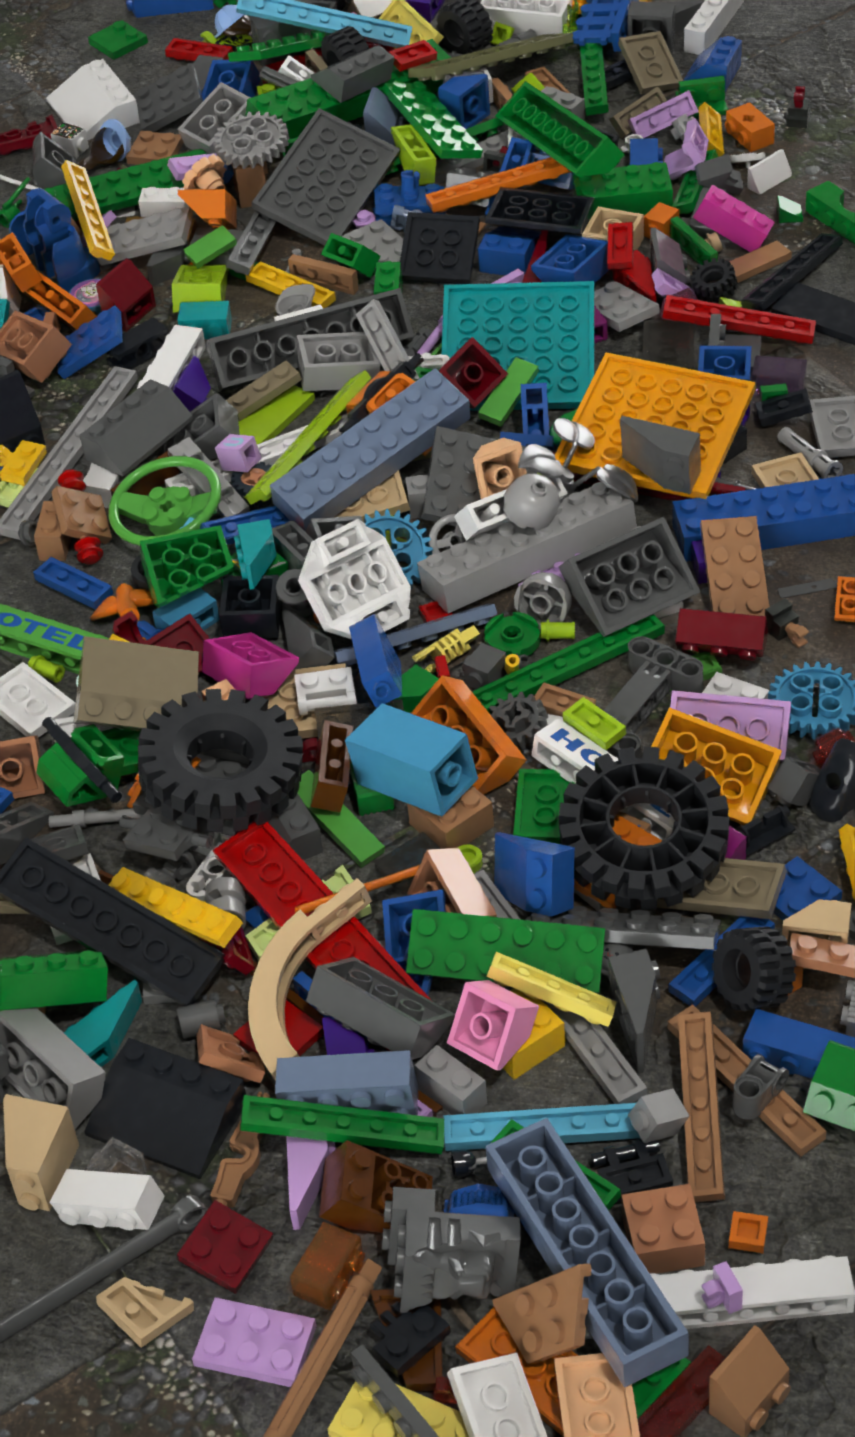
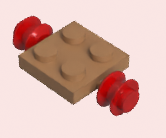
M69 469L58 477V484L60 486H56L51 491L61 533L65 536L80 539L74 545L75 551L78 552L77 560L87 565L95 564L104 554L103 550L99 548L101 543L107 544L112 539L101 495L84 492L86 490V483L83 481V473Z

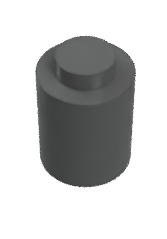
M214 999L177 1008L183 1039L195 1037L201 1024L221 1030L220 1024L226 1022L222 1004L216 1005Z

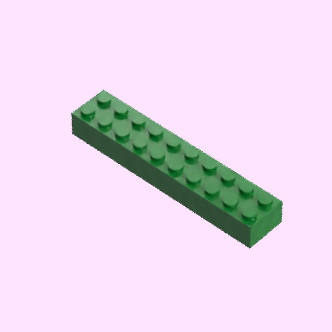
M433 39L427 40L438 52L437 59L431 62L451 58ZM393 65L391 80L384 83H394L395 81L414 83L419 80L418 77L409 78L408 69L400 72ZM310 78L248 98L245 116H247L248 112L255 115L257 111H260L262 116L266 112H269L270 117L276 115L277 119L282 118L283 124L286 123L289 139L299 137L319 108L346 122L363 117L371 89L340 103ZM443 79L419 81L425 83L432 93L437 92L438 88L444 84ZM384 83L376 86L381 92H383Z

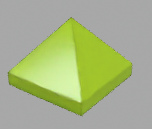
M495 22L493 38L490 44L498 46L499 43L510 39L514 28Z

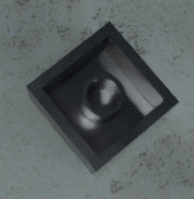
M263 575L254 589L249 588L248 579L242 580V576L223 577L219 611L223 637L249 632L261 638L279 637L282 601L277 597L275 590L279 575Z

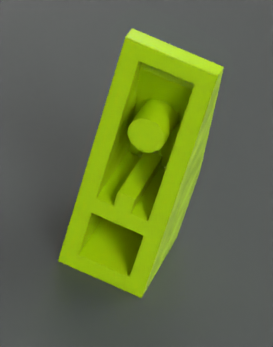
M411 124L391 127L395 145L400 148L399 158L403 170H413V173L415 171L419 172V186L435 183L436 157L420 134Z

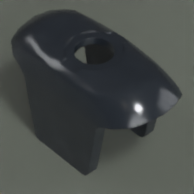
M844 738L836 741L819 772L811 794L810 806L820 819L827 822L839 821L849 811L855 809V742ZM840 784V787L837 790L831 789L832 787H835Z

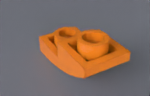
M838 576L834 621L855 622V577Z

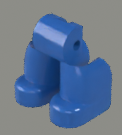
M36 188L26 194L28 202L26 209L18 213L11 220L9 234L14 233L28 256L34 253L37 268L40 271L45 270L49 278L56 276L57 285L65 291L69 292L76 284L84 280L95 278L100 272L99 261L89 252L88 247H83L79 234L71 225L70 209L44 189Z

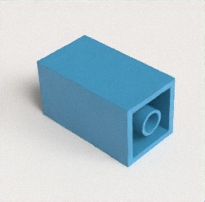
M383 703L345 739L359 785L441 817L478 780L466 733Z

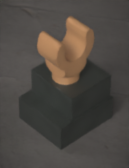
M786 598L765 609L768 633L774 636L778 641L788 636L797 648L808 643L803 636L807 635L809 631L804 626L798 625L799 616L792 610V604Z

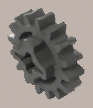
M519 692L515 698L509 693L508 700L505 701L501 698L497 699L499 705L497 707H489L490 715L516 746H520L521 750H525V744L528 742L533 745L535 733L548 725L546 719L549 717L540 699L536 700L533 694L525 698L523 692Z

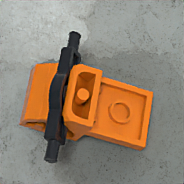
M416 353L408 362H400L392 371L379 372L346 404L349 420L339 429V432L344 433L416 382L413 380L416 376L414 370L424 361V358H421L422 356ZM432 447L423 452L422 455L426 456L432 450Z

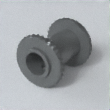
M292 569L284 572L276 581L275 588L277 597L282 601V607L305 618H309L314 614V611L298 582L301 569Z

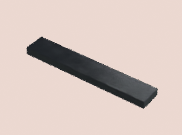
M826 233L818 235L741 300L742 308L758 311L767 309L843 244L842 236Z

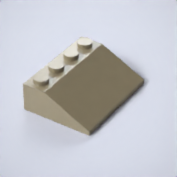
M84 636L73 723L94 724L95 726L141 732L142 728H147L146 721L154 712L161 714L162 705L173 699L182 706V695L194 691L198 692L199 652Z

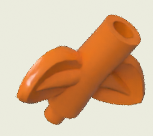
M123 583L116 589V596L107 597L90 616V620L95 621L117 613L121 617L132 611L139 621L140 614L137 607L152 605L151 593L144 589H133L132 586Z

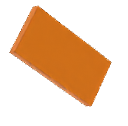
M493 1307L455 1346L456 1353L470 1364L517 1353L541 1420L564 1437L554 1358L579 1355L571 1350L539 1363L527 1364L497 1310Z

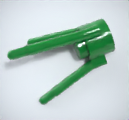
M29 177L20 184L8 201L2 205L0 224L5 228H9L11 220L20 213L18 206L22 203V200L19 199L14 204L12 203L29 183Z

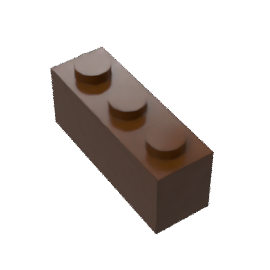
M324 720L316 750L311 807L341 812L348 789L350 756L345 739L353 732L352 725Z

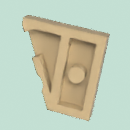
M123 1277L96 1296L97 1305L141 1348L194 1311V1302L191 1299L184 1297L183 1301L167 1297L165 1296V1290L153 1286L146 1287L141 1285L140 1282Z

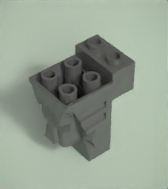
M393 1187L392 1201H385L384 1222H390V1229L383 1228L382 1250H388V1265H395V1274H401V1276L395 1275L394 1297L401 1298L400 1313H408L409 1310L416 1307L425 1306L432 1302V1298L439 1300L450 1297L455 1300L461 1295L486 1299L489 1293L494 1296H500L515 1291L520 1248V1217L435 1212V1189Z

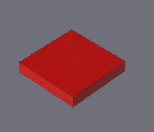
M286 1000L285 1026L287 1036L292 1047L301 1056L324 1035V1029L321 1024ZM248 1020L233 1036L240 1041L239 1045L247 1051H254L258 1054Z

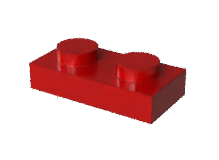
M422 40L391 50L388 53L394 57L393 65L401 72L407 70V68L436 60L438 52L426 40Z
M633 222L608 224V270L633 268Z

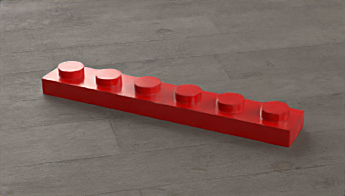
M671 295L666 296L662 316L665 319L688 322L700 326H710L711 314H721V324H726V330L763 335L775 339H786L798 343L812 344L816 320Z

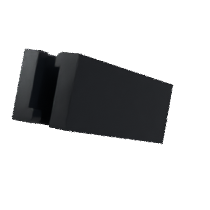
M152 317L123 333V342L106 352L113 356L106 359L107 364L112 368L116 366L132 370L155 357L157 351L161 349L165 342L163 336L169 334L168 327Z

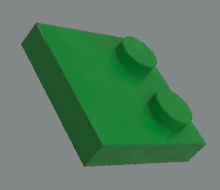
M123 20L116 21L113 25L88 37L89 45L113 60L148 43L147 35Z

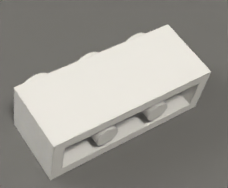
M66 1169L50 1200V1204L58 1213L60 1220L68 1225L86 1224L98 1228L108 1226L120 1227L125 1230H149L165 1195L151 1175Z

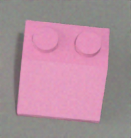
M490 980L465 982L447 1044L496 1071L501 1070L530 1037L539 1006Z

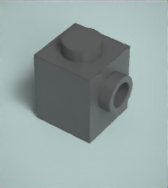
M481 643L463 662L462 669L464 671L465 684L478 689L506 675V652Z

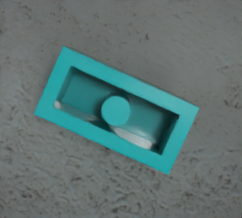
M229 301L180 302L178 325L202 328L204 339L229 334L232 324Z

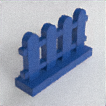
M586 0L588 4H584L580 8L583 17L576 20L578 30L573 32V43L579 44V46H585V43H601V45L612 43L614 52H620L619 38L628 36V11L631 1L639 0Z

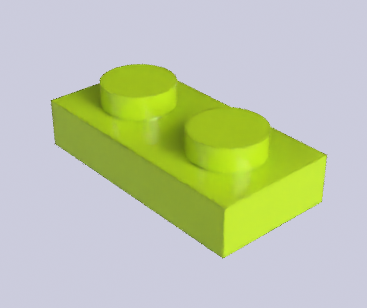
M582 697L563 712V721L604 750L609 749L626 735L625 725L585 697Z

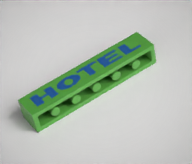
M0 604L1 650L29 659L32 656L42 655L47 661L62 665L69 672L79 674L84 636L109 639L100 634H94L78 627H72L52 619L34 615L31 612L21 611L8 605Z

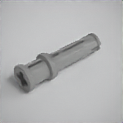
M784 427L780 430L777 436L778 441L795 454L802 452L813 471L818 472L822 479L841 475L843 471L842 464L837 460L829 458L826 451L814 448L789 427Z

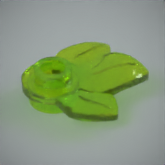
M574 0L575 5L573 9L570 4H567V23L563 25V33H573L578 30L576 20L579 15V3L577 0Z

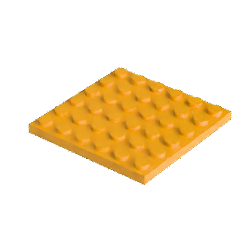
M606 352L572 421L582 424L591 431L595 443L589 450L577 445V449L567 469L573 473L586 475L596 467L604 468L606 464H611L628 472L638 487L689 498L706 499L710 494L754 395L756 382ZM621 416L700 433L701 472L690 494L663 488L622 458ZM563 439L555 453V460L560 461L562 466L572 447V443Z

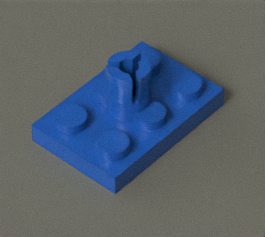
M405 170L401 172V186L384 183L374 190L375 214H392L394 205L403 206L410 211L417 209L423 213L446 214V211L433 213L425 198V194L442 190L444 186L437 184L419 186L420 173L417 171L413 173V170Z

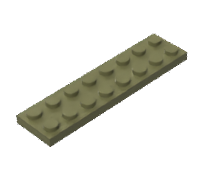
M573 33L543 34L407 68L409 78L418 77L419 81L430 79L435 81L445 79V75H461L465 70L467 72L477 71L484 65L485 67L496 66L501 60L502 63L515 61L516 57H531L535 51L536 54H543L549 52V49L552 47L553 50L566 48L567 43L574 42L572 38Z

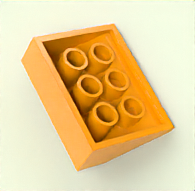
M670 707L651 747L659 748V759L665 760L671 750L684 755L685 767L693 760L705 768V779L713 776L721 786L720 796L725 795L729 807V820L742 825L753 821L768 792V786L778 769L782 753L780 749Z

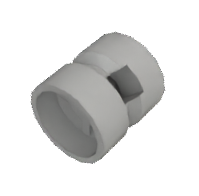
M219 877L211 880L205 888V902L236 915L243 922L241 926L244 929L246 925L245 890L239 881L232 877Z

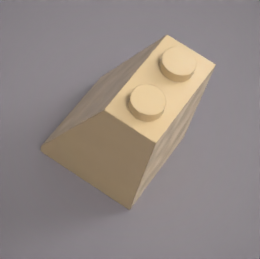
M6 1094L3 1099L6 1169L18 1204L28 1210L41 1209L50 1211L52 1208L50 1200L66 1169H69L79 1147L69 1109L67 1106Z

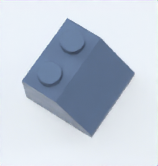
M372 87L363 112L365 131L396 146L391 133V127L405 125V118L401 117V112L377 87Z

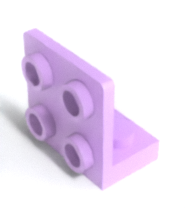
M696 118L687 122L682 148L665 156L664 163H667L671 180L679 178L689 170L695 171V166L705 161L709 140Z

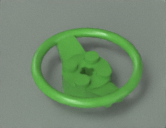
M170 456L146 463L131 472L114 491L108 509L110 524L120 538L140 546V541L199 530L201 523L208 522L213 514L217 513V507L221 501L220 479L211 466L193 457ZM178 466L200 471L208 479L211 492L193 497L187 487L176 486L166 488L155 487L150 491L149 496L127 492L137 481L146 475L160 469ZM119 514L142 524H147L149 530L155 536H143L129 531L123 526ZM189 517L195 518L188 525L184 526Z

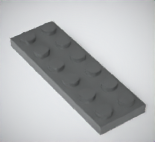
M574 906L573 909L552 917L530 912L526 920L605 928L604 942L714 950L721 933V920L713 919V916L707 914H698L694 918L682 917L680 913L666 912L662 916L650 915V912L645 910L631 911V914L618 913V910L614 908H603L597 912L587 911V908L583 906Z

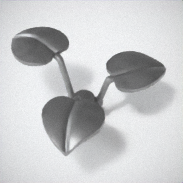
M558 418L553 423L555 433L563 440L572 443L563 466L560 464V461L555 460V455L549 449L537 444L528 445L519 458L518 468L530 469L552 478H560L567 492L568 490L574 492L577 486L596 474L598 480L607 487L635 503L638 500L637 487L632 476L625 470L611 464H606L604 468L596 467L574 482V474L567 467L577 449V445L589 450L593 447L595 439L591 431L585 426L566 418Z

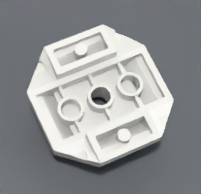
M356 519L311 542L298 582L325 632L352 639L349 626L373 614L377 617L384 632L410 619V609L408 608L411 586L383 535L367 527L361 520Z

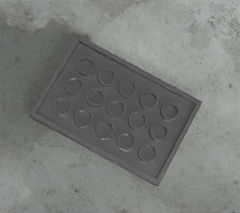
M319 108L252 201L251 209L325 246L331 233L341 237L346 234L357 218L356 215L363 209L374 193V190L399 156L400 148Z

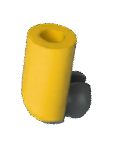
M509 654L505 658V671L507 674L529 665L528 656L525 654Z

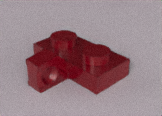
M240 926L225 948L216 945L218 950L225 954L224 963L230 969H237L244 975H247L255 968L242 926ZM200 938L202 941L209 944L210 946L216 945L205 939Z

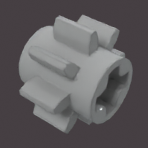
M685 113L671 122L674 128L670 132L675 140L681 138L682 142L684 141L687 122L694 119V116L688 118Z

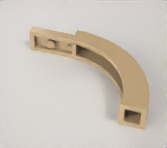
M358 878L350 884L343 886L338 894L325 904L319 905L310 916L307 917L301 909L296 912L277 931L258 962L249 993V1025L256 1050L275 1082L277 1058L300 1057L290 1044L285 1026V1002L291 981L301 963L318 944L372 902L365 885Z

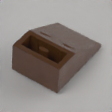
M347 1140L325 1158L319 1217L348 1229L383 1233V1228L390 1229V1222H384L385 1201H392L393 1187L432 1189L433 1176Z

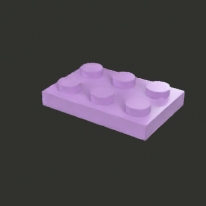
M215 1297L192 1358L195 1367L291 1387L305 1362L317 1326L316 1320L311 1317Z

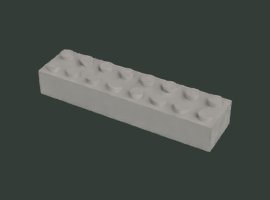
M602 482L595 483L592 487L572 493L569 497L560 500L556 516L543 529L534 530L535 527L528 526L524 529L518 527L512 521L503 523L498 528L486 533H480L468 541L455 544L445 551L432 554L426 559L417 562L422 590L434 601H437L447 613L453 612L525 580L538 570L543 572L554 567L553 565L556 562H565L577 553L581 554L614 537L630 532L637 527L634 503Z

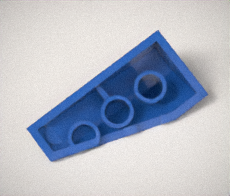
M443 889L382 900L385 948L405 972L413 909L446 912ZM408 974L428 996L433 976Z

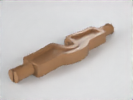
M258 1092L257 1094L258 1097L271 1098L270 1095L265 1092L264 1095L262 1092ZM241 1120L230 1138L229 1145L232 1151L244 1155V1157L240 1159L225 1158L221 1161L217 1179L210 1194L212 1203L216 1200L230 1208L235 1206L244 1181L256 1171L261 1159L259 1143L263 1133L240 1131Z

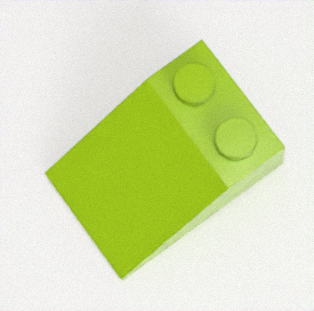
M181 265L171 284L173 312H179L180 302L225 301L229 271L226 265H203L198 269L195 265Z

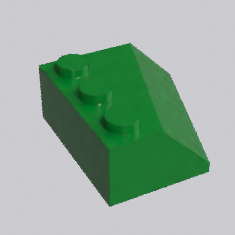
M221 525L140 541L142 566L153 604L158 608L234 571Z

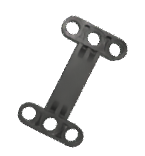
M638 636L631 639L628 643L629 669L635 674L604 709L606 713L626 726V735L606 750L617 758L619 749L630 747L634 748L636 758H642L641 739L634 733L670 690L701 693L704 688L703 664L700 660L648 637Z

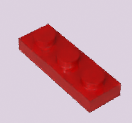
M173 38L165 48L166 57L195 61L198 55L222 57L223 60H229L228 53L233 52L232 46Z

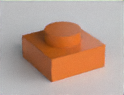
M733 1211L728 1248L764 1254L768 1216Z

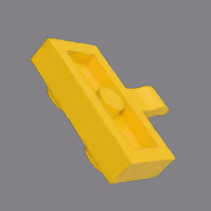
M22 440L13 453L5 446L0 445V466H4L0 471L1 481L25 486L47 454L46 445Z

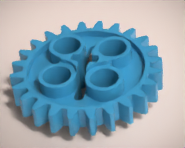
M386 509L384 516H381L375 510L373 519L365 514L364 523L367 527L377 531L385 538V531H390V548L398 562L403 561L409 565L401 567L412 590L413 581L421 583L417 562L426 559L433 552V548L428 547L431 540L430 537H425L427 529L422 528L418 530L419 520L410 523V514L400 518V510H397L394 516L390 515L389 509ZM401 536L405 537L408 541L399 542L395 538Z
M804 662V668L800 669L797 665H793L792 672L784 669L783 677L776 675L775 683L770 684L768 699L791 701L790 734L798 730L800 731L801 738L806 733H811L813 740H815L817 734H822L823 738L827 739L829 732L839 736L840 728L848 732L850 724L855 725V680H851L852 673L842 675V667L834 671L831 670V663L822 668L819 662H816L814 667H810L807 662ZM815 683L819 684L817 717L812 716L813 687Z

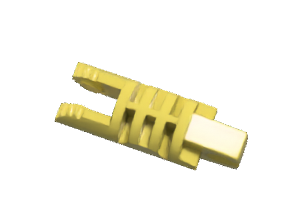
M474 625L463 632H460L457 628L413 655L412 659L417 663L430 655L434 661L436 656L445 655L448 664L471 649L469 643L474 641L480 633ZM434 663L428 665L425 670L433 674L435 672Z

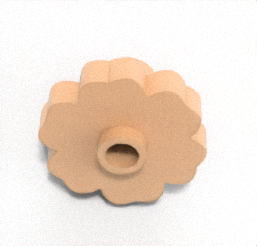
M213 154L208 158L203 157L195 162L192 169L185 173L182 180L184 190L225 189L222 177L226 169L224 168L225 163L223 160Z

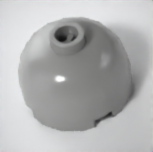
M537 473L524 474L516 478L507 488L503 498L505 502L503 506L504 512L510 521L524 529L526 526L535 527L534 530L543 529L552 522L557 514L560 503L558 490L554 483L547 477Z
M539 572L532 574L520 584L514 596V605L517 612L519 610L521 613L532 616L537 621L539 629H541V622H546L547 619H549V622L564 621L572 605V594L568 585L561 577L553 573Z

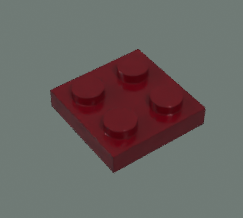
M214 1200L177 1253V1260L236 1294L273 1240V1233Z

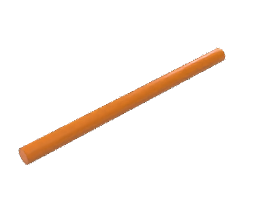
M420 865L364 883L367 891L370 892L414 877ZM338 893L295 907V913L300 909L304 914L312 912L319 905L325 904Z

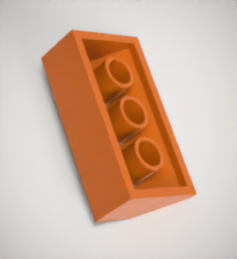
M442 675L411 712L413 715L467 734L478 780L472 786L483 795L509 782L527 761L463 680Z

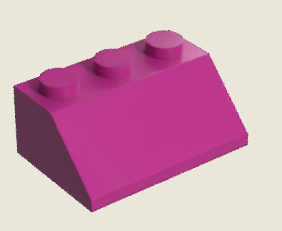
M713 184L693 216L695 220L749 252L760 248L774 224V221L766 215L759 213L746 203L739 201Z
M252 632L204 640L202 672L212 677L216 682L227 679L235 690L245 691V698L251 700L255 694L261 697L274 694L299 663V657Z

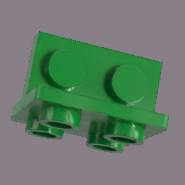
M724 76L678 81V91L675 92V97L690 91L697 109L706 102L720 115L726 114L728 108L725 102ZM699 112L689 116L688 118L694 116V118L698 119Z

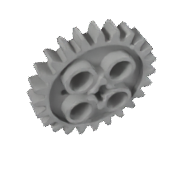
M257 111L255 115L248 112L245 117L239 114V119L231 117V123L223 122L224 128L217 129L218 134H214L215 140H213L216 156L225 161L227 166L233 163L234 168L242 165V168L245 169L247 165H251L252 169H254L258 163L264 166V161L272 163V157L279 158V152H285V146L289 145V134L286 123L283 124L282 118L277 119L276 115L270 117L269 112L262 116L260 111Z

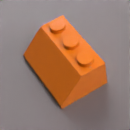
M178 190V195L212 228L217 229L223 225L229 230L237 229V200L227 190Z

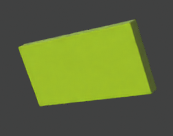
M293 385L241 421L238 420L240 435L254 436L257 444L275 438L315 401L314 393L303 391L302 388Z

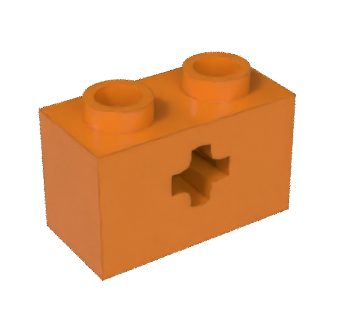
M750 102L726 111L725 129L727 133L733 136L748 151L753 152L774 144L775 124Z
M12 232L0 240V259L23 293L41 282L42 278L14 233Z

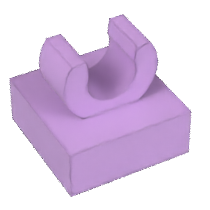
M727 1261L713 1266V1280L702 1284V1289L705 1292L702 1294V1299L707 1308H714L723 1302L729 1314L741 1310L743 1289Z

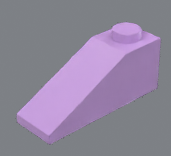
M286 1136L289 1211L293 1230L301 1228L322 1187L325 1158L336 1150V1142Z

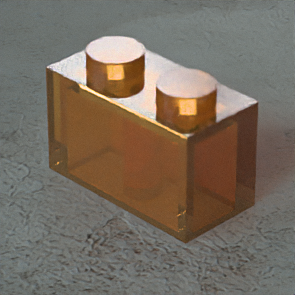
M323 1222L290 1276L294 1296L331 1311L336 1301L340 1300L353 1272H358L364 1262L365 1253L362 1250L361 1237Z

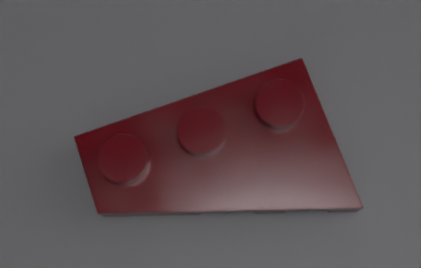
M53 115L45 117L46 121L37 124L35 121L28 123L24 130L12 129L1 133L0 154H9L17 149H31L35 137L40 132L51 139V133L58 128Z

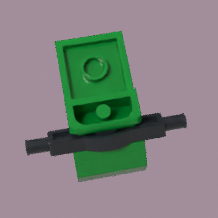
M46 717L42 722V726L49 731L48 733L56 740V743L39 758L36 771L38 776L66 807L106 797L112 803L120 801L122 798V794L118 791L120 777L138 772V746L141 732L117 728L100 731L94 724L75 728L70 733L72 735L70 737L52 717Z

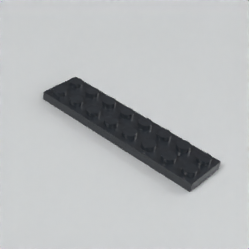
M27 837L0 870V896L91 951L102 952L106 960L183 1006L196 1002L225 962V954Z

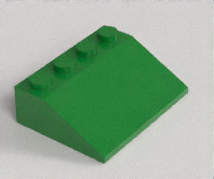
M77 951L0 958V1011L107 1001L108 966L102 952Z

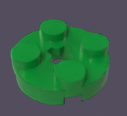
M513 612V616L504 617L503 613L493 617L485 626V644L506 652V657L509 654L516 653L529 656L536 651L541 642L537 621L525 613Z

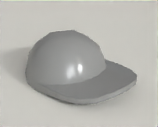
M301 284L283 290L275 307L278 315L312 307L311 303L315 294L314 286L312 284Z

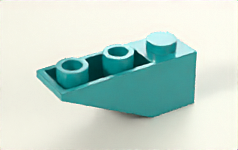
M270 519L237 525L239 535L234 536L238 562L242 580L248 579L250 589L256 587L276 557Z
M133 980L127 986L120 988L115 995L100 1006L95 1007L87 1016L68 1027L64 1032L69 1039L101 1067L115 1057L142 1003L138 982Z

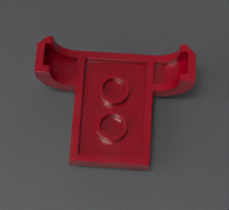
M132 611L114 621L112 633L131 643L199 652L198 676L203 673L204 640L210 638L190 613L147 641L142 638L137 626L138 619Z

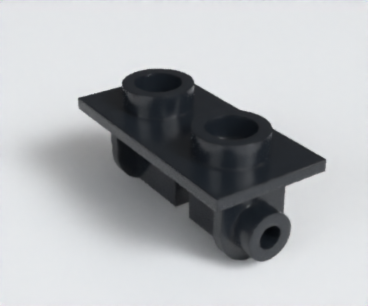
M777 805L772 811L764 814L762 818H757L744 826L740 825L737 827V831L747 837L746 857L796 830L788 821L787 817L791 813L786 805Z

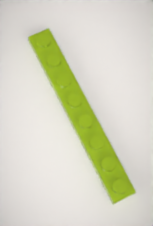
M366 370L353 376L344 384L245 495V498L251 505L259 500L265 502L272 497L270 485L302 463L300 458L306 456L315 448L313 443L327 435L329 432L327 427L333 426L341 419L339 414L346 411V404L371 379Z

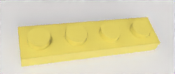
M499 952L495 953L486 977L493 979L501 986H510L518 989L532 999H542L549 1002L561 1011L578 1014L592 1024L609 1026L614 1015L616 1001Z

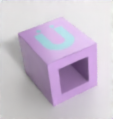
M229 434L215 447L221 468L225 471L248 472L262 459L254 436Z

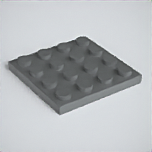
M436 427L422 519L437 522L440 518L450 514H457L466 505L481 500L473 457L482 445L493 442L496 439L445 427ZM526 469L527 474L537 473L536 471ZM451 522L446 525L456 527L457 522Z

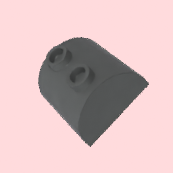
M40 132L35 137L32 145L33 182L42 189L66 184L61 166L65 160L76 164V157Z

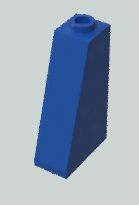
M125 0L128 10H132L136 18L214 9L213 0Z
M375 614L349 626L361 681L374 706L378 708L382 703L386 704L402 696L401 661Z

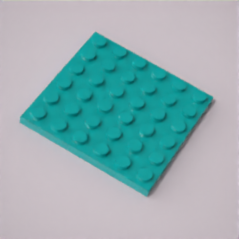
M594 281L444 285L442 355H447L450 358L464 343L473 337L505 371H507L516 357L537 365L539 372L531 384L547 383L548 409L578 408L594 377ZM492 391L474 409L470 408V411L480 410ZM521 399L513 410H522Z

